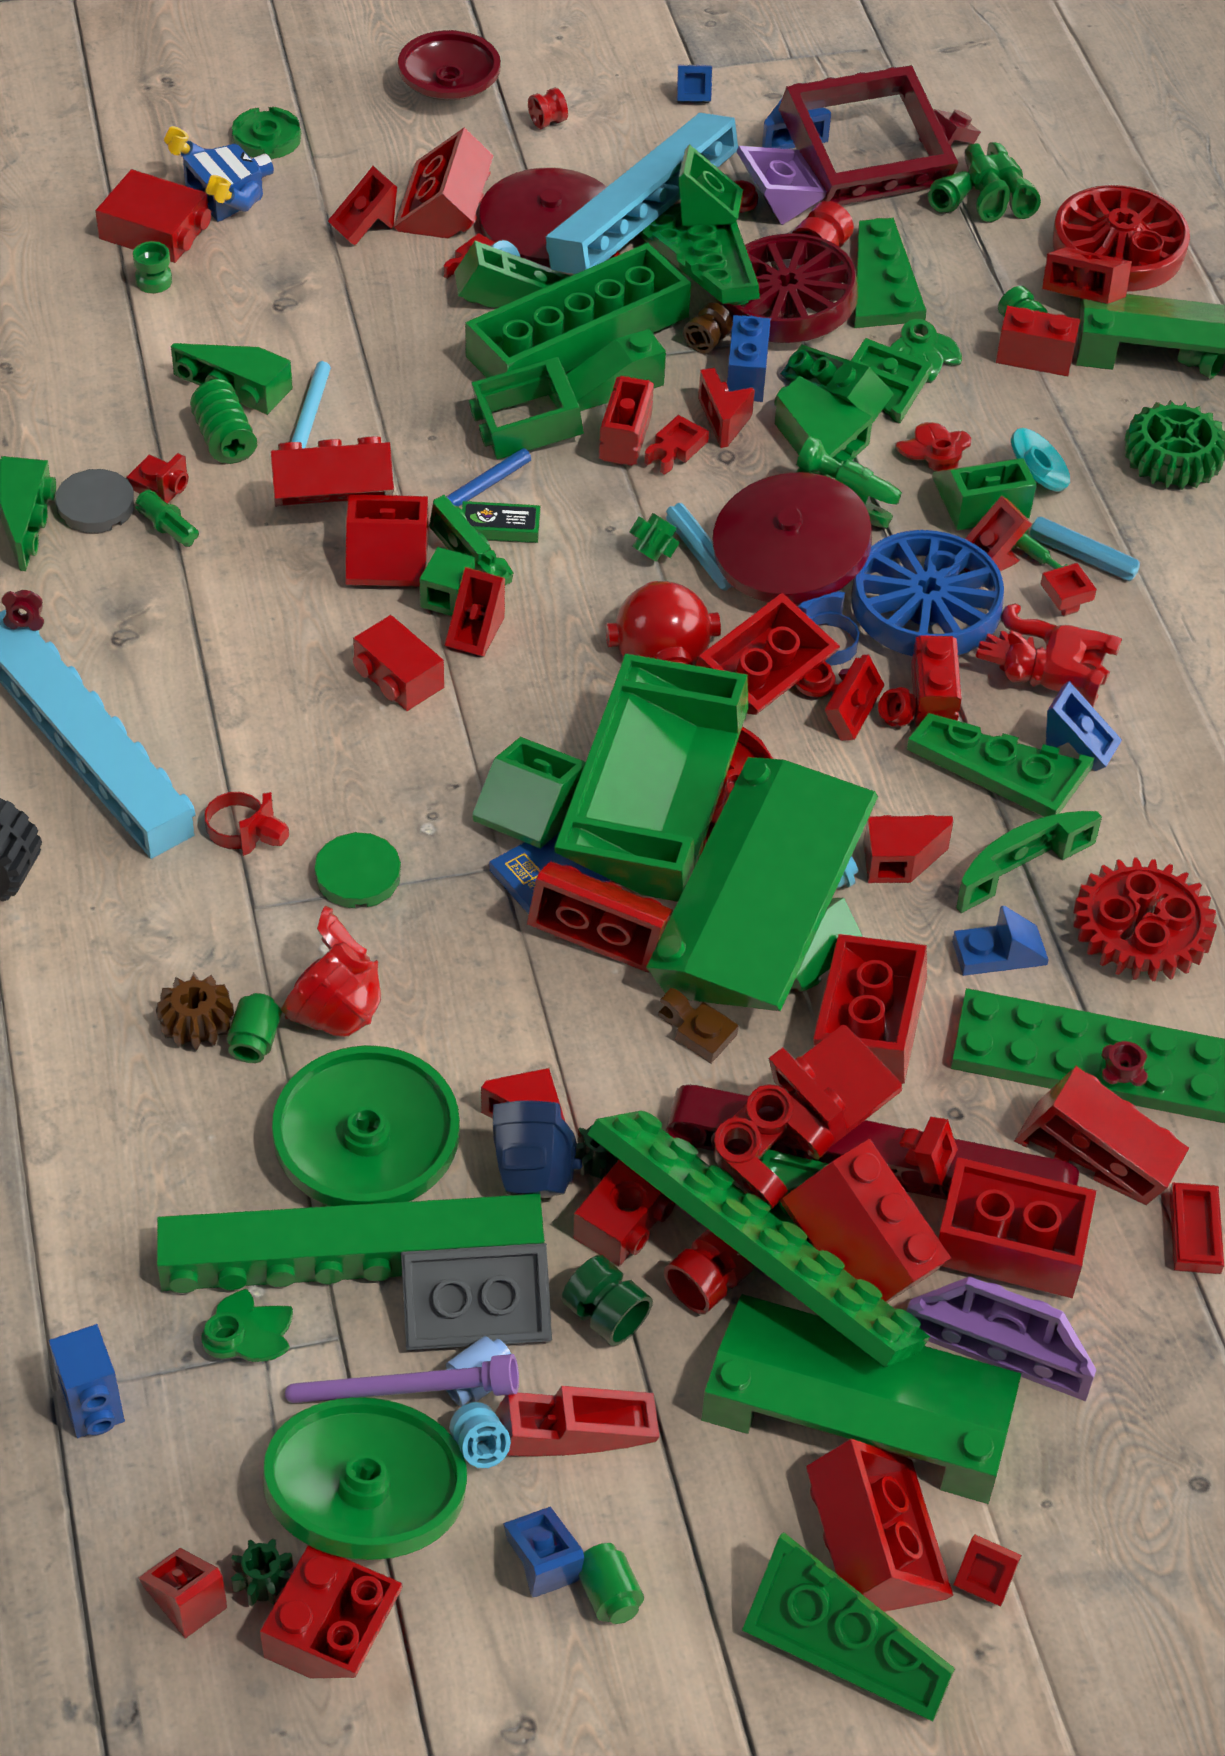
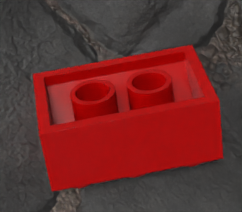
M464 127L418 159L415 163L394 228L398 232L447 239L459 231H467L476 221V210L484 196L482 191L485 182L491 174L489 169L494 155Z
M371 436L358 438V444L342 445L341 439L318 441V447L302 448V442L278 444V450H271L275 507L347 502L349 494L393 495L394 482L390 442L381 443V437Z
M781 593L699 655L695 666L746 674L748 677L747 714L757 715L839 650L840 645L788 597Z
M550 861L536 878L527 925L649 973L646 967L672 915L673 909L663 906L653 898H643L625 891L615 883L603 882L582 874L575 867L562 866Z
M838 934L813 1038L814 1045H817L841 1025H846L902 1084H905L927 982V945Z
M871 1139L866 1140L829 1163L780 1200V1203L795 1225L806 1233V1241L819 1251H828L837 1256L844 1263L845 1267L843 1269L857 1280L862 1279L876 1286L882 1293L881 1299L887 1303L935 1273L951 1259Z
M957 1157L938 1237L951 1257L942 1267L1073 1298L1083 1265L1097 1190Z
M849 1439L806 1466L811 1483L810 1494L818 1508L824 1529L823 1540L831 1554L838 1576L884 1612L943 1601L954 1596L912 1459L854 1439Z

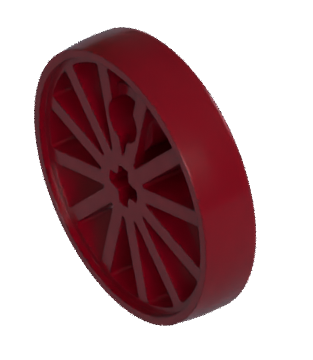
M776 234L745 244L759 284L760 299L750 300L746 303L748 305L745 307L729 303L722 304L719 301L720 305L729 311L732 318L734 315L771 318L769 342H804L822 337L847 321L853 313L858 300L857 276L851 258L836 244L807 234ZM784 259H791L788 268H786L783 262ZM808 260V262L802 266L803 261ZM810 308L817 313L808 315L806 309ZM768 310H772L770 317L761 316Z

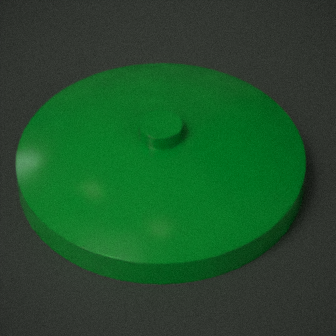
M363 1045L347 1047L329 1052L311 1061L301 1068L285 1085L279 1095L273 1113L272 1131L274 1148L279 1164L291 1182L303 1193L328 1206L410 1202L431 1189L444 1176L454 1160L460 1138L459 1109L452 1089L437 1070L422 1059L405 1051L384 1046Z
M350 1397L313 1405L286 1421L277 1430L267 1447L262 1482L265 1499L277 1521L294 1537L315 1549L332 1555L351 1559L377 1560L395 1558L418 1551L438 1540L451 1528L463 1507L467 1485V1467L460 1447L452 1435L428 1415L412 1407L390 1400Z

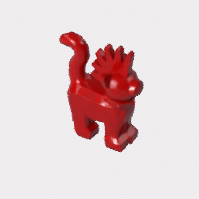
M1014 603L1005 606L1001 615V621L1006 629L1010 630L1009 634L1005 631H1000L999 638L992 634H987L986 642H979L976 657L999 664L1000 669L1006 672L1007 678L1013 683L1029 681L1033 687L1041 684L1048 689L1059 692L1062 686L1070 681L1090 705L1094 707L1099 696V688L1101 685H1105L1110 671L1102 665L1105 655L1107 653L1117 656L1122 638L1072 625L1056 626L1039 619H1022L1018 617L1021 611L1020 605ZM1022 635L1043 639L1046 643V650L1043 647L1035 648L1034 638L1029 637L1025 640Z

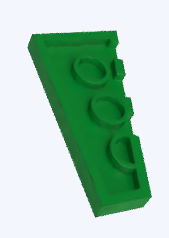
M783 1532L779 1536L742 1631L933 1722L944 1699L955 1668L786 1533Z

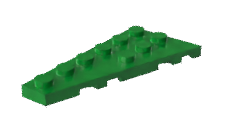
M681 203L673 204L637 234L722 304L744 305L750 300L760 299L759 284L737 221L734 224L682 226Z

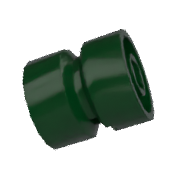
M595 1255L582 1264L571 1276L564 1287L561 1301L582 1320L591 1319L590 1327L611 1346H617L631 1337L643 1324L653 1306V1299L632 1280L622 1282L624 1274L603 1255Z

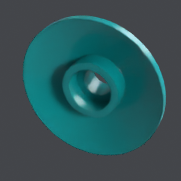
M1027 428L1017 429L1011 436V446L1016 458H1024L1037 483L1052 491L1060 492L1065 490L1070 484V473L1058 451L1035 431Z

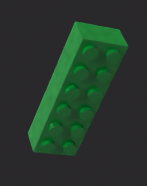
M645 243L465 322L466 358L486 378L555 357L559 358L566 373L579 366L616 338L650 329L654 333L689 317L691 282L653 246Z

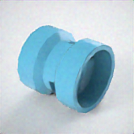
M471 1402L463 1405L455 1412L450 1421V1434L459 1445L461 1453L469 1464L477 1468H490L499 1464L509 1452L511 1440L509 1432L491 1407L481 1402Z

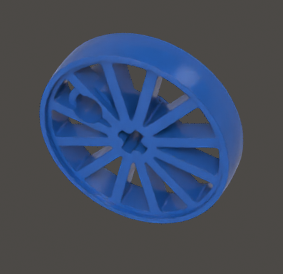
M913 530L888 536L871 547L864 567L853 579L851 604L857 621L867 634L891 650L913 656L916 637L920 635L953 636L957 638L958 655L976 649L980 641L986 642L987 634L993 635L996 631L1003 611L1004 583L996 563L985 551L972 542L945 532ZM916 556H926L924 568H922ZM899 558L903 566L897 564L892 560ZM964 568L970 570V572L959 574ZM874 572H877L878 574H880V575H882V576L870 575V574H871V573H874ZM985 587L988 590H981L976 588ZM866 593L879 594V596L867 598ZM975 608L987 609L989 612L984 614ZM899 609L889 619H885L880 615L881 613ZM954 618L970 627L963 630L960 629ZM910 619L920 625L919 632L902 627ZM938 623L944 634H929L928 626Z

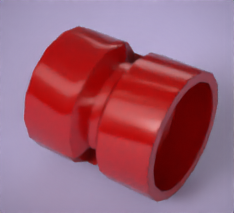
M823 201L814 207L806 219L792 233L820 237L842 247L853 234L854 224L848 211L840 204L833 201Z
M707 1229L692 1242L691 1249L682 1251L664 1268V1277L669 1288L680 1302L698 1314H706L727 1295V1289L736 1287L754 1270V1264Z

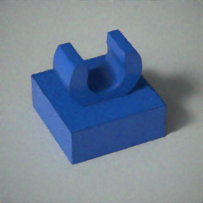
M677 64V101H711L712 65Z

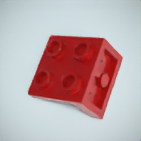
M841 1025L803 1056H798L794 1059L782 1047L768 1058L774 1083L785 1089L821 1121L834 1136L835 1143L888 1103L903 1089L902 1083L846 1025Z

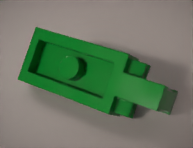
M445 494L434 499L429 528L448 550L475 557V570L504 577L505 586L512 583L514 572L504 558L496 557L495 551L491 550L486 537L478 533L471 526L462 509L454 506Z

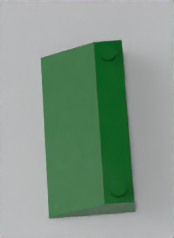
M1126 294L1125 298L1109 304L1080 298V324L1078 329L1076 366L1113 370L1119 342L1225 354V305Z
M625 653L555 844V853L641 895L678 902L699 859L747 714V675Z
M748 757L646 967L662 990L666 993L670 988H674L681 992L689 1001L781 1012L878 799L876 792L784 759Z
M741 1294L704 1392L701 1421L749 1434L755 1412L844 1438L854 1439L875 1447L944 1466L946 1469L940 1488L941 1491L989 1504L1022 1373L924 1346L921 1352L884 1367L820 1316Z

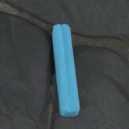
M677 503L675 506L668 507L666 510V520L677 527L676 533L718 587L724 591L733 587L719 570L715 559L713 541L686 506L682 503Z
M1037 517L1032 524L1030 536L1033 539L1126 581H1132L1138 573L1140 562L1136 558L1044 517Z

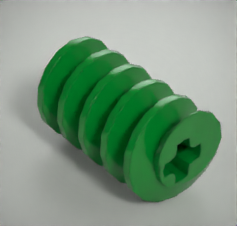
M219 379L207 381L199 386L192 394L190 408L211 456L215 460L226 464L239 463L248 459L258 446L257 438L253 433L251 425L248 423V418L239 403V398L235 394L233 386L229 382Z

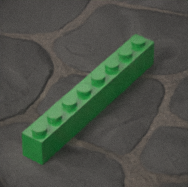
M541 1194L157 1217V1268L161 1291H174L177 1293H189L196 1289L206 1288L238 1290L244 1286L254 1285L286 1287L293 1283L302 1282L334 1284L341 1280L351 1279L382 1281L389 1277L402 1276L401 1252L545 1243Z

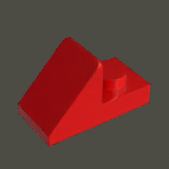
M372 166L329 218L328 222L353 245L360 241L378 218L392 229L394 226L397 186L376 167Z
M715 367L700 370L698 399L720 448H724L730 445L750 420L753 414L755 390L754 388H747L729 392L727 383L725 381L721 382Z
M1001 496L965 539L985 551L996 563L999 570L1002 571L1020 561L1010 549L1029 529L1032 523L1008 499ZM967 568L963 569L966 573L970 572Z

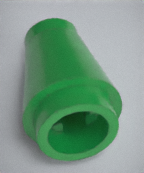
M961 171L935 180L928 193L930 205L938 212H952L956 210L974 186L970 173Z

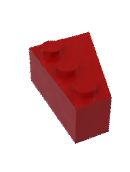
M1077 1066L1036 1103L1014 1142L1026 1148L1031 1141L1056 1153L1053 1159L1068 1163L1069 1161L1075 1162L1095 1172L1093 1176L1094 1181L1144 1205L1149 1204L1168 1188L1189 1150V1147L1178 1140L1171 1131L1157 1125L1139 1112L1132 1103L1121 1099L1103 1086L1095 1076L1085 1073Z

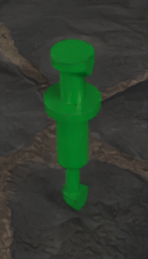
M1028 530L1011 548L1014 550L1019 547L1040 564L1047 563L1054 569L1064 567L1051 558L1049 550L1027 535Z

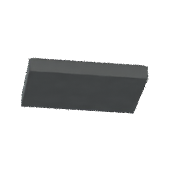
M546 1243L401 1252L406 1350L471 1346L483 1336H487L492 1341L500 1339L504 1344L552 1341Z

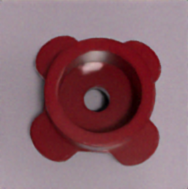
M19 590L15 593L8 591L3 595L1 602L6 607V615L3 618V622L8 628L29 627L33 631H38L43 627L44 619L40 616L43 609V600L38 594L29 590ZM19 609H23V610H25L27 613H26V614H22V613L19 611Z
M1121 1041L1103 1048L1101 1056L1106 1061V1068L1103 1069L1102 1077L1106 1082L1110 1084L1131 1082L1134 1086H1141L1146 1083L1148 1074L1144 1071V1063L1147 1059V1054L1141 1047L1132 1042Z

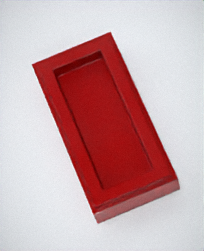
M1172 1182L1169 1195L1174 1271L1222 1274L1224 1252L1219 1186Z

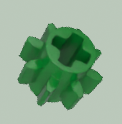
M654 513L651 514L648 521L638 517L629 533L637 537L632 547L656 562L661 554L671 558L680 544L678 540L672 537L677 527Z

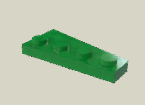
M894 218L860 220L858 226L856 272L858 300L855 307L854 328L905 324L912 319L925 320L927 310Z
M930 713L927 714L909 737L907 745L908 751L1043 817L1059 814L1091 771L1095 759L1080 754L1079 759L1059 754L1060 748L1045 744L1042 745L1041 749L1018 743L1019 737L1002 733V736H990L981 733V728L978 726Z

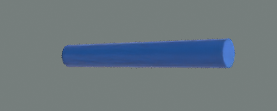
M525 448L520 449L446 497L454 506L459 507L463 505V501H469L531 461L529 451Z

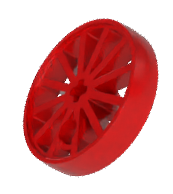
M1124 185L1095 186L1073 194L1059 207L1053 227L1054 251L1068 247L1109 257L1114 256V258L1119 259L1124 257L1125 260L1132 261L1127 292L1151 289L1173 278L1182 266L1190 241L1188 223L1173 204L1147 190ZM1152 220L1156 221V223L1149 224Z

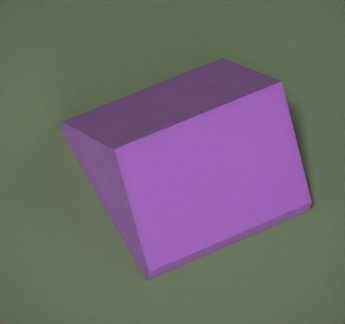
M738 146L737 154L781 225L825 197L827 191L799 150Z

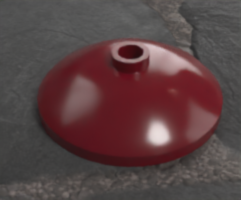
M441 30L420 35L408 42L402 48L398 57V71L402 80L416 92L438 100H461L476 96L495 83L501 69L500 55L490 42L475 34L456 30Z

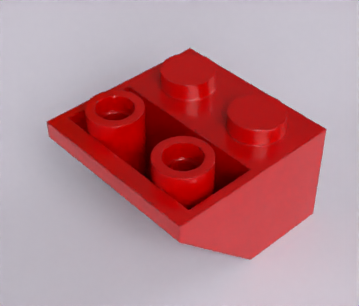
M349 494L346 521V585L420 587V577L427 566L429 538L428 496Z
M308 1545L260 1631L264 1658L310 1679L355 1678L399 1596L403 1584L344 1557L332 1555Z

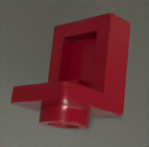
M934 109L950 146L954 140L973 144L976 142L981 131L971 124L972 118L957 109H954L953 113Z

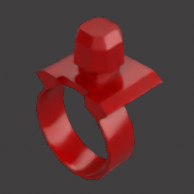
M227 792L218 795L209 802L205 810L206 833L210 840L223 848L241 849L243 856L250 854L259 840L272 846H282L289 837V827L285 822L274 816L272 792L262 794V804L251 794ZM241 805L256 811L250 818L238 822L240 835L218 833L209 824L210 819L216 812L228 806Z

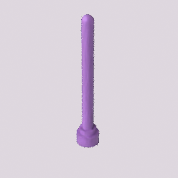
M514 1354L495 1355L491 1357V1361H484L482 1367L293 1383L285 1389V1397L291 1403H303L350 1397L360 1398L483 1387L486 1392L493 1391L495 1396L513 1395L518 1392L519 1371Z

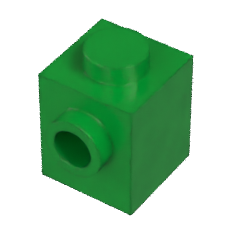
M437 547L420 577V607L452 616L465 567L475 569V557Z

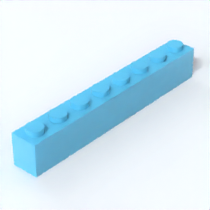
M698 113L546 236V249L549 254L551 270L577 274L609 259L680 199L679 174L684 151L689 144L717 168L736 153L738 141L735 118Z
M6 609L1 611L0 683L149 858L152 859L195 836L192 818L196 815L194 806L185 794L179 795L172 787L171 780L165 770L161 767L155 768L150 762L143 745L138 741L134 743L127 736L126 729L117 716L111 717L106 712L99 695L95 691L89 692L84 687L77 670L73 666L67 667L63 663L57 648L51 641L46 643L40 636L39 631H33L29 627L8 628L3 622Z

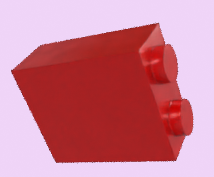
M133 169L125 175L95 210L99 239L132 250L144 242H160L169 249L170 262L176 263L182 254L191 248L193 241L202 230L209 226L211 220V211L208 209L206 192Z

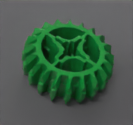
M1170 400L1166 406L1155 402L1152 408L1143 407L1141 413L1134 414L1133 419L1130 421L1129 429L1126 430L1124 449L1125 457L1130 461V468L1138 469L1139 477H1151L1152 484L1159 481L1165 483L1166 488L1170 485H1177L1183 490L1187 484L1197 488L1200 482L1210 483L1211 478L1217 476L1225 461V431L1222 429V422L1214 421L1213 413H1202L1200 406L1196 408L1187 407L1186 401L1183 405H1175Z

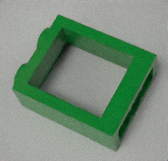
M558 357L471 382L474 398L468 400L470 410L475 422L482 421V424L478 425L483 444L485 447L492 446L497 460L509 457L522 448L529 451L584 434L579 404ZM550 394L552 395L557 407L556 410L497 427L491 412Z

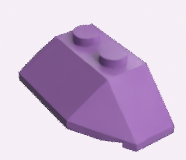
M970 1276L911 1299L907 1312L916 1317L921 1324L919 1328L931 1336L928 1342L987 1364L1022 1373L1021 1377L1086 1401L1096 1368L1063 1311L1051 1307L1046 1302L1031 1300L1007 1291L998 1284L986 1283Z

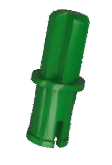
M145 490L137 497L135 501L137 504L135 506L136 510L150 519L158 532L168 533L185 547L192 546L194 540L199 537L198 529L181 516V510L176 505L166 503L152 490Z

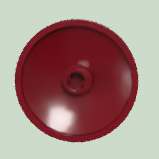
M534 168L516 172L495 183L485 193L479 209L481 234L494 242L508 241L517 248L521 258L551 268L549 254L546 249V236L607 188V186L587 174L563 168Z
M795 472L763 478L736 493L720 511L714 525L712 540L719 570L735 589L751 598L768 603L783 593L794 604H799L834 593L855 578L869 557L872 546V529L870 516L865 504L848 486L827 476Z

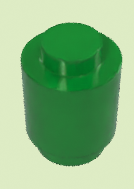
M253 993L250 996H244L239 999L227 1036V1042L230 1045L228 1051L234 1058L246 1063H259L263 1061L265 1055L270 1053L282 1015L281 1008L272 997L262 993Z
M601 1543L586 1550L583 1553L582 1571L578 1577L598 1620L611 1622L612 1624H622L634 1618L644 1601V1594L625 1554L617 1550L612 1543Z

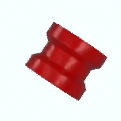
M551 88L544 95L536 93L529 96L528 111L531 120L537 128H546L553 121L560 123L567 120L568 106L559 88Z

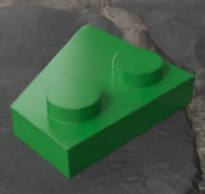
M868 338L863 340L851 359L853 362L870 367L894 393L883 410L897 423L902 422L932 373V363Z

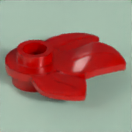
M924 422L916 426L915 438L895 443V448L900 454L909 459H925L932 470L942 471L958 467L959 460L963 455L962 451L971 446V437L963 430L949 433L946 427L939 423Z

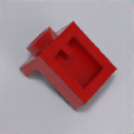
M177 453L167 463L149 454L126 476V479L131 484L133 491L141 494L145 490H152L163 501L169 503L177 494L182 493L188 484L189 476L187 473L186 457Z

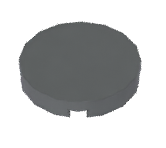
M87 469L72 474L61 483L56 491V509L59 517L66 520L67 526L81 532L102 533L112 530V525L117 524L119 521H121L122 525L130 518L134 511L135 498L133 488L128 479L114 471Z

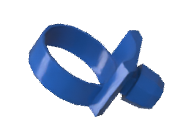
M840 591L799 603L798 606L817 625L827 623L828 626L839 627L847 631L853 637L855 642L851 647L837 651L825 661L831 666L844 664L854 657L857 653L860 634L857 625L849 617L842 615L845 592Z

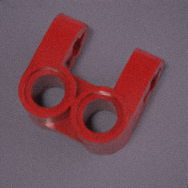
M767 1084L759 1086L752 1091L747 1103L731 1119H727L720 1124L715 1132L714 1155L716 1163L721 1169L728 1172L744 1190L763 1199L772 1209L786 1195L788 1190L780 1178L760 1161L765 1152L776 1141H780L785 1136H788L806 1153L819 1160L836 1141L828 1128L785 1089L778 1085ZM765 1106H773L779 1109L782 1115L779 1119L770 1122L761 1119L757 1112ZM732 1139H743L750 1145V1149L744 1154L736 1155L730 1153L725 1148V1145Z

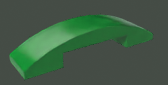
M1097 811L1059 813L1027 822L1000 836L974 859L965 872L960 885L956 905L957 910L963 913L994 897L1000 876L1050 850H1053L1063 861L1094 845L1102 816Z

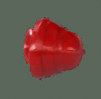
M324 906L317 930L322 936V942L329 951L322 958L313 962L301 974L294 984L293 990L282 1005L281 1011L285 1015V1019H290L300 1025L303 1024L315 1030H322L333 1036L349 1037L360 1028L371 1024L373 1014L380 1004L379 962L377 960L374 962L370 960V957L366 954L367 949L358 944L349 934L344 925L338 920V917L333 914V908Z

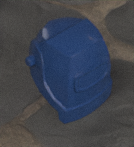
M513 1101L493 1105V1139L499 1172L506 1193L508 1195L541 1194V1198L565 1194L568 1185L572 1184L574 1170L582 1168V1160L575 1158L577 1141L574 1132L561 1118L560 1105L556 1102Z

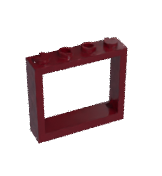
M912 65L890 67L886 70L868 73L860 72L850 76L830 77L820 81L796 83L786 86L779 106V112L796 149L800 151L827 191L825 197L820 202L833 201L843 205L930 189L935 180L955 173L959 162ZM900 95L928 156L836 173L808 110Z

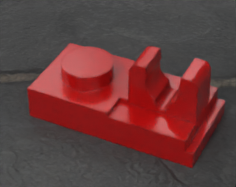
M869 654L862 655L861 658H855L850 668L842 669L838 674L842 682L832 685L830 688L833 696L824 711L841 741L855 740L885 686Z

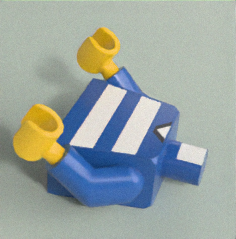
M175 126L169 127L164 137V142L168 144L171 154L178 156L181 153L183 157L185 185L207 193L208 209H210L211 215L217 222L239 211H249L256 202L261 200L263 196L262 178L274 173L272 161L267 154L251 159L237 144L214 149L202 148L191 141H187L189 137L182 129Z

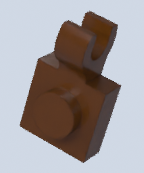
M670 988L660 999L664 1007L658 1012V1016L665 1022L678 1028L675 1040L710 1064L738 1034L739 1025L705 1002H702L695 1010L690 1005L688 999L674 988Z

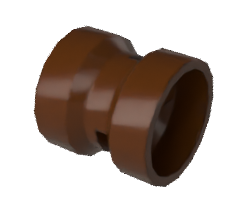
M710 302L699 311L698 316L693 317L686 323L683 328L684 338L693 350L704 354L709 353L717 346L719 340L725 338L732 331L733 318L724 306Z

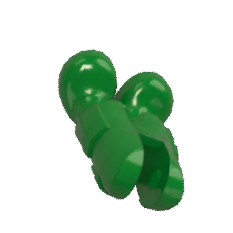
M990 142L987 147V155L984 154L979 143L968 145L965 148L964 159L968 167V173L971 175L975 189L981 192L976 201V210L982 220L994 222L1000 219L1007 209L1008 202L1013 214L1019 219L1029 218L1038 211L1041 198L1037 188L1029 180L1023 178L1022 169L1012 157H1009L1006 148L1001 143Z
M809 436L798 456L796 466L799 469L796 472L811 473L809 471H817L845 484L865 504L870 516L871 525L888 528L893 515L887 510L867 502L870 496L879 501L897 505L899 504L902 492L889 481L874 475V472L868 467H864L851 459L844 461L843 464L836 461L826 453L823 443L819 439Z

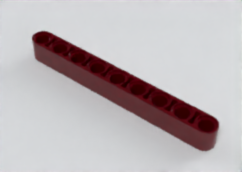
M682 1085L675 1092L666 1126V1133L673 1138L687 1141L695 1148L714 1151L716 1130L720 1124L727 1119H731L747 1103L749 1096L699 1085ZM765 1106L757 1112L761 1119L770 1122L779 1119L782 1115L780 1110L773 1106ZM868 1120L863 1121L841 1140L832 1145L819 1160L806 1153L788 1136H785L780 1141H776L769 1148V1150L829 1164L866 1140L871 1139L906 1192L944 1200L948 1199L957 1157L1078 1186L1079 1182L1078 1169L1068 1162L955 1139L958 1150L942 1185L926 1183L923 1180L919 1166L908 1164L905 1161L909 1148L900 1147L899 1143L907 1128ZM732 1139L725 1145V1148L732 1154L740 1155L750 1149V1145L743 1139Z

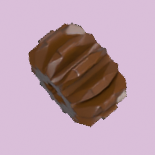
M193 972L190 980L184 982L175 977L173 988H162L161 1001L157 1003L156 1007L157 1020L160 1021L161 1032L165 1038H174L178 1048L187 1042H191L197 1051L201 1042L207 1041L215 1046L218 1040L217 1035H228L230 1021L233 1020L232 1016H234V1006L225 984L216 985V980H214L212 975L201 981Z

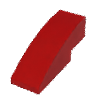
M561 1386L555 1395L520 1392L513 1395H505L495 1411L500 1422L509 1432L511 1440L510 1449L506 1456H565L597 1453L653 1443L660 1437L654 1393Z

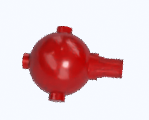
M652 581L636 589L625 599L618 611L616 622L606 623V641L608 647H618L623 658L626 653L696 665L699 655L708 649L711 637H719L721 635L720 616L718 612L708 613L703 601L689 588L674 582Z

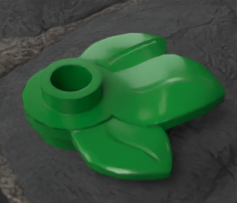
M923 319L907 321L901 329L900 338L890 346L932 363V373L927 380L928 383H932L936 379L943 363L957 366L962 362V354L956 342L946 335L937 333L935 327Z
M248 1289L237 1291L224 1298L217 1306L216 1315L206 1322L201 1335L203 1349L210 1356L221 1359L239 1356L251 1362H264L276 1359L290 1349L288 1341L282 1336L287 1332L292 1322L293 1308L291 1306H255L254 1299Z

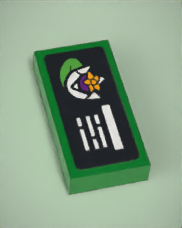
M463 501L462 511L467 521L478 533L483 534L487 540L538 543L541 505Z

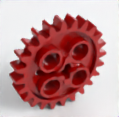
M1134 857L1132 866L1127 867L1118 859L1116 860L1114 871L1106 865H1102L1099 876L1090 873L1087 884H1081L1073 913L1076 914L1073 927L1080 929L1078 935L1079 942H1089L1088 955L1102 954L1099 965L1105 966L1110 962L1117 964L1115 974L1119 975L1128 968L1132 969L1133 980H1137L1142 971L1147 972L1151 981L1154 982L1158 972L1162 971L1171 980L1174 978L1176 968L1187 974L1191 964L1200 965L1204 953H1209L1217 928V924L1213 923L1216 910L1209 908L1211 897L1199 896L1202 887L1201 883L1191 885L1186 883L1189 873L1184 872L1177 877L1172 875V864L1167 865L1164 870L1157 869L1156 859H1152L1148 867H1142L1139 859Z

